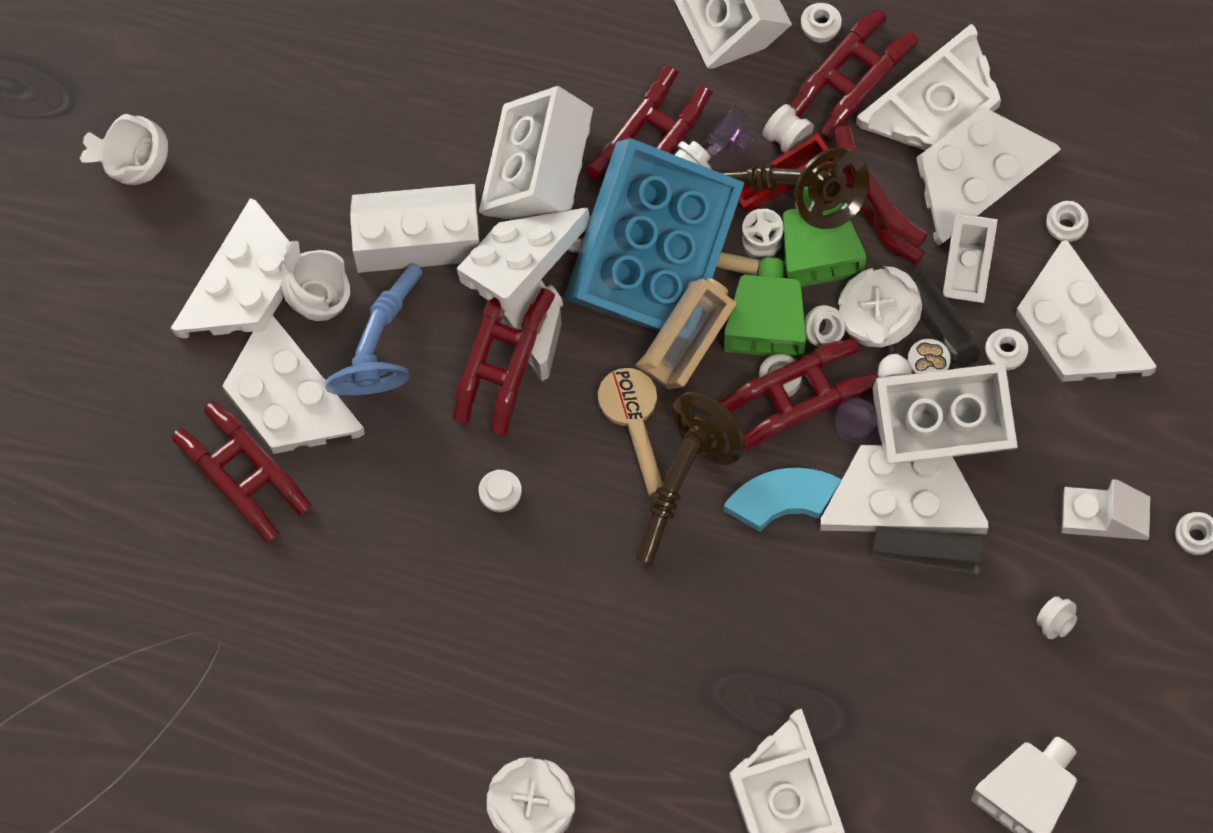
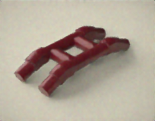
M880 9L874 10L853 26L845 39L819 68L812 72L798 90V94L790 103V106L796 110V116L800 118L810 103L823 90L826 83L844 95L819 131L830 140H833L836 136L835 129L848 122L858 106L886 74L919 43L918 36L914 32L909 31L901 38L894 40L882 52V56L864 45V42L874 34L875 30L887 20L886 14ZM851 55L870 68L857 84L838 72L839 68Z
M665 64L656 81H653L651 87L643 96V100L611 142H608L605 148L597 155V158L586 167V175L592 180L599 179L607 171L616 142L629 138L634 139L646 122L666 133L656 148L672 154L687 132L699 120L713 91L699 84L690 101H687L683 110L677 116V120L658 110V108L668 95L669 89L679 71Z
M840 126L836 128L835 135L838 146L835 148L849 149L857 154L851 127ZM848 164L842 171L846 175V187L854 188L855 174L851 164ZM869 173V190L860 211L878 234L879 241L888 251L896 256L900 255L914 265H917L925 253L919 247L926 240L928 233L911 223L910 219L903 216L893 206Z
M547 288L539 290L533 304H530L521 325L522 329L499 323L502 321L505 313L501 307L500 300L494 297L487 301L482 314L484 316L465 371L461 375L457 386L453 420L461 423L469 422L473 402H475L480 384L479 379L502 386L498 390L494 404L491 432L502 436L508 434L511 415L514 412L524 372L537 335L540 334L542 325L547 317V312L555 298V294ZM493 339L515 345L507 370L485 363Z
M854 338L825 344L815 349L814 352L781 368L746 382L738 387L735 392L720 400L719 402L730 413H733L768 393L779 412L758 423L756 427L743 434L745 450L748 452L762 442L772 439L776 435L785 432L786 429L816 414L872 391L877 379L874 373L845 380L834 385L832 388L821 368L838 362L842 358L858 353L859 346ZM805 375L817 396L794 406L783 385Z
M211 402L206 406L204 413L230 439L227 443L210 455L209 451L195 437H192L182 428L177 429L172 434L171 439L238 509V512L251 527L268 543L280 532L251 498L254 493L270 481L273 487L287 500L299 516L307 511L312 504L300 491L293 479L250 436L242 424L217 402ZM243 452L258 469L240 484H237L223 467Z

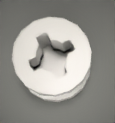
M785 104L768 120L762 136L770 142H778L781 145V151L787 153L809 139L813 132L814 124L808 119L798 118L796 110L790 105Z
M757 209L745 217L742 224V247L746 254L751 258L762 260L764 258H773L780 252L784 234V225L781 217L769 209Z

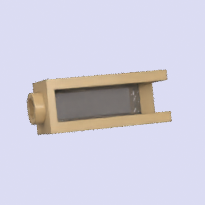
M710 278L689 282L687 290L648 351L635 366L667 389L684 387L737 304L727 296V288Z

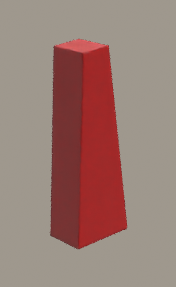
M817 133L769 164H774L775 168L803 170L812 158L828 150V147ZM833 158L824 160L823 162L819 163L818 165H820V164H822V163H824V162H827V161H833ZM776 184L774 189H769L768 187L766 189H759L758 187L757 190H751L749 186H743L738 203L743 211L747 213L796 186Z

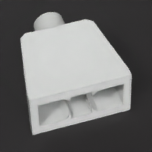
M1055 737L1043 753L1032 744L1025 742L977 785L971 801L1013 833H1052L1077 783L1076 777L1065 769L1077 752L1067 741L1060 737Z

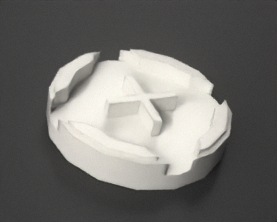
M883 266L884 269L874 271L873 268L861 271L848 281L840 293L838 302L840 306L839 312L845 323V331L851 338H854L864 346L885 347L898 343L912 332L920 320L923 306L920 291L907 273L895 267Z
M533 757L519 758L504 765L492 778L487 793V813L494 829L498 833H564L575 813L574 788L568 775L555 763L545 759L544 761L533 759Z

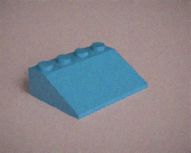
M632 138L616 142L563 299L596 312L660 332L687 290L689 282L713 278L744 182ZM696 305L677 337L689 341L695 331L702 310L701 307Z

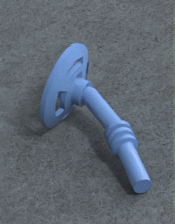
M410 264L389 291H383L370 307L371 316L356 349V357L352 358V366L339 370L325 380L327 392L343 396L368 395L395 389L409 381L410 372L407 368L392 363L378 362L377 356L373 355L384 326L390 324L402 309L403 299L422 276L423 272L419 266ZM387 372L394 373L390 376L380 379V376L385 375Z

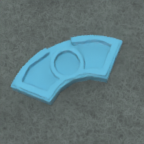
M808 468L774 470L757 476L741 486L724 504L723 511L759 532L772 520L786 514H806L820 519L842 479L823 471Z

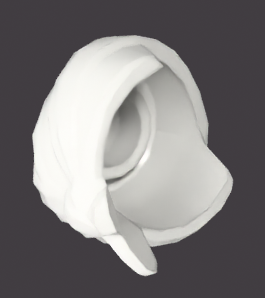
M124 114L114 121L104 139H100L90 132L84 136L83 144L87 149L82 152L80 160L83 163L101 162L105 173L110 178L126 185H138L152 180L162 170L168 155V140L162 128L153 121L141 116Z
M298 241L287 242L286 253H283L281 256L283 263L282 272L284 273L281 288L285 301L293 310L314 321L329 320L341 313L350 296V284L345 274L343 259L338 254L327 250L309 251L300 254Z

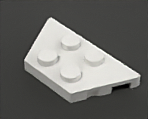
M970 24L860 113L857 116L856 125L861 129L922 150H927L982 106L993 112L998 109L1001 98L995 82L991 80L989 75L990 67L986 56L982 55L977 41L978 33L976 28Z
M982 106L916 157L920 177L925 182L924 195L927 209L931 208L936 229L933 236L937 245L939 246L951 237L955 213L978 216L1061 150L1059 146Z
M250 199L172 325L171 330L176 337L189 338V332L210 330L213 335L229 334L236 330L243 332L262 331L282 301L284 294L281 286L284 273L282 272L283 263L281 256L283 253H286V244L289 240L256 200Z
M588 208L499 222L456 268L460 282L470 289L478 290L479 294L487 300L494 297L500 300L504 311L513 312L588 227L590 221Z
M1067 239L1062 241L1018 306L1016 311L1018 320L1062 382L1080 381L1086 377L1111 379L1115 378L1117 374L1141 373V377L1154 374L1157 366Z
M274 316L271 317L264 330L253 331L222 387L225 394L273 454L292 451L302 445L309 447L326 444L327 439L351 435L352 439L365 434L363 426L338 395L326 391L325 379Z
M861 445L821 518L820 531L987 534L988 521L953 457L887 464L882 445Z
M802 709L796 710L772 736L769 735L757 747L756 752L749 758H745L730 772V781L748 833H845Z

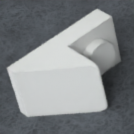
M955 213L942 297L984 303L998 219Z
M1112 479L1108 490L1064 487L1061 533L1141 540L1149 539L1150 496Z

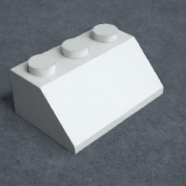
M674 0L707 68L711 69L765 49L792 25L780 0Z
M559 86L504 104L479 213L485 216L517 220L571 210L574 204L573 197L578 175L582 168L585 143L590 132L589 125L593 107Z
M475 184L352 195L350 212L352 247L358 273L404 269L410 264H415L419 267L459 264L480 243Z
M1005 363L877 378L873 385L872 391L878 432L887 464L1018 448Z

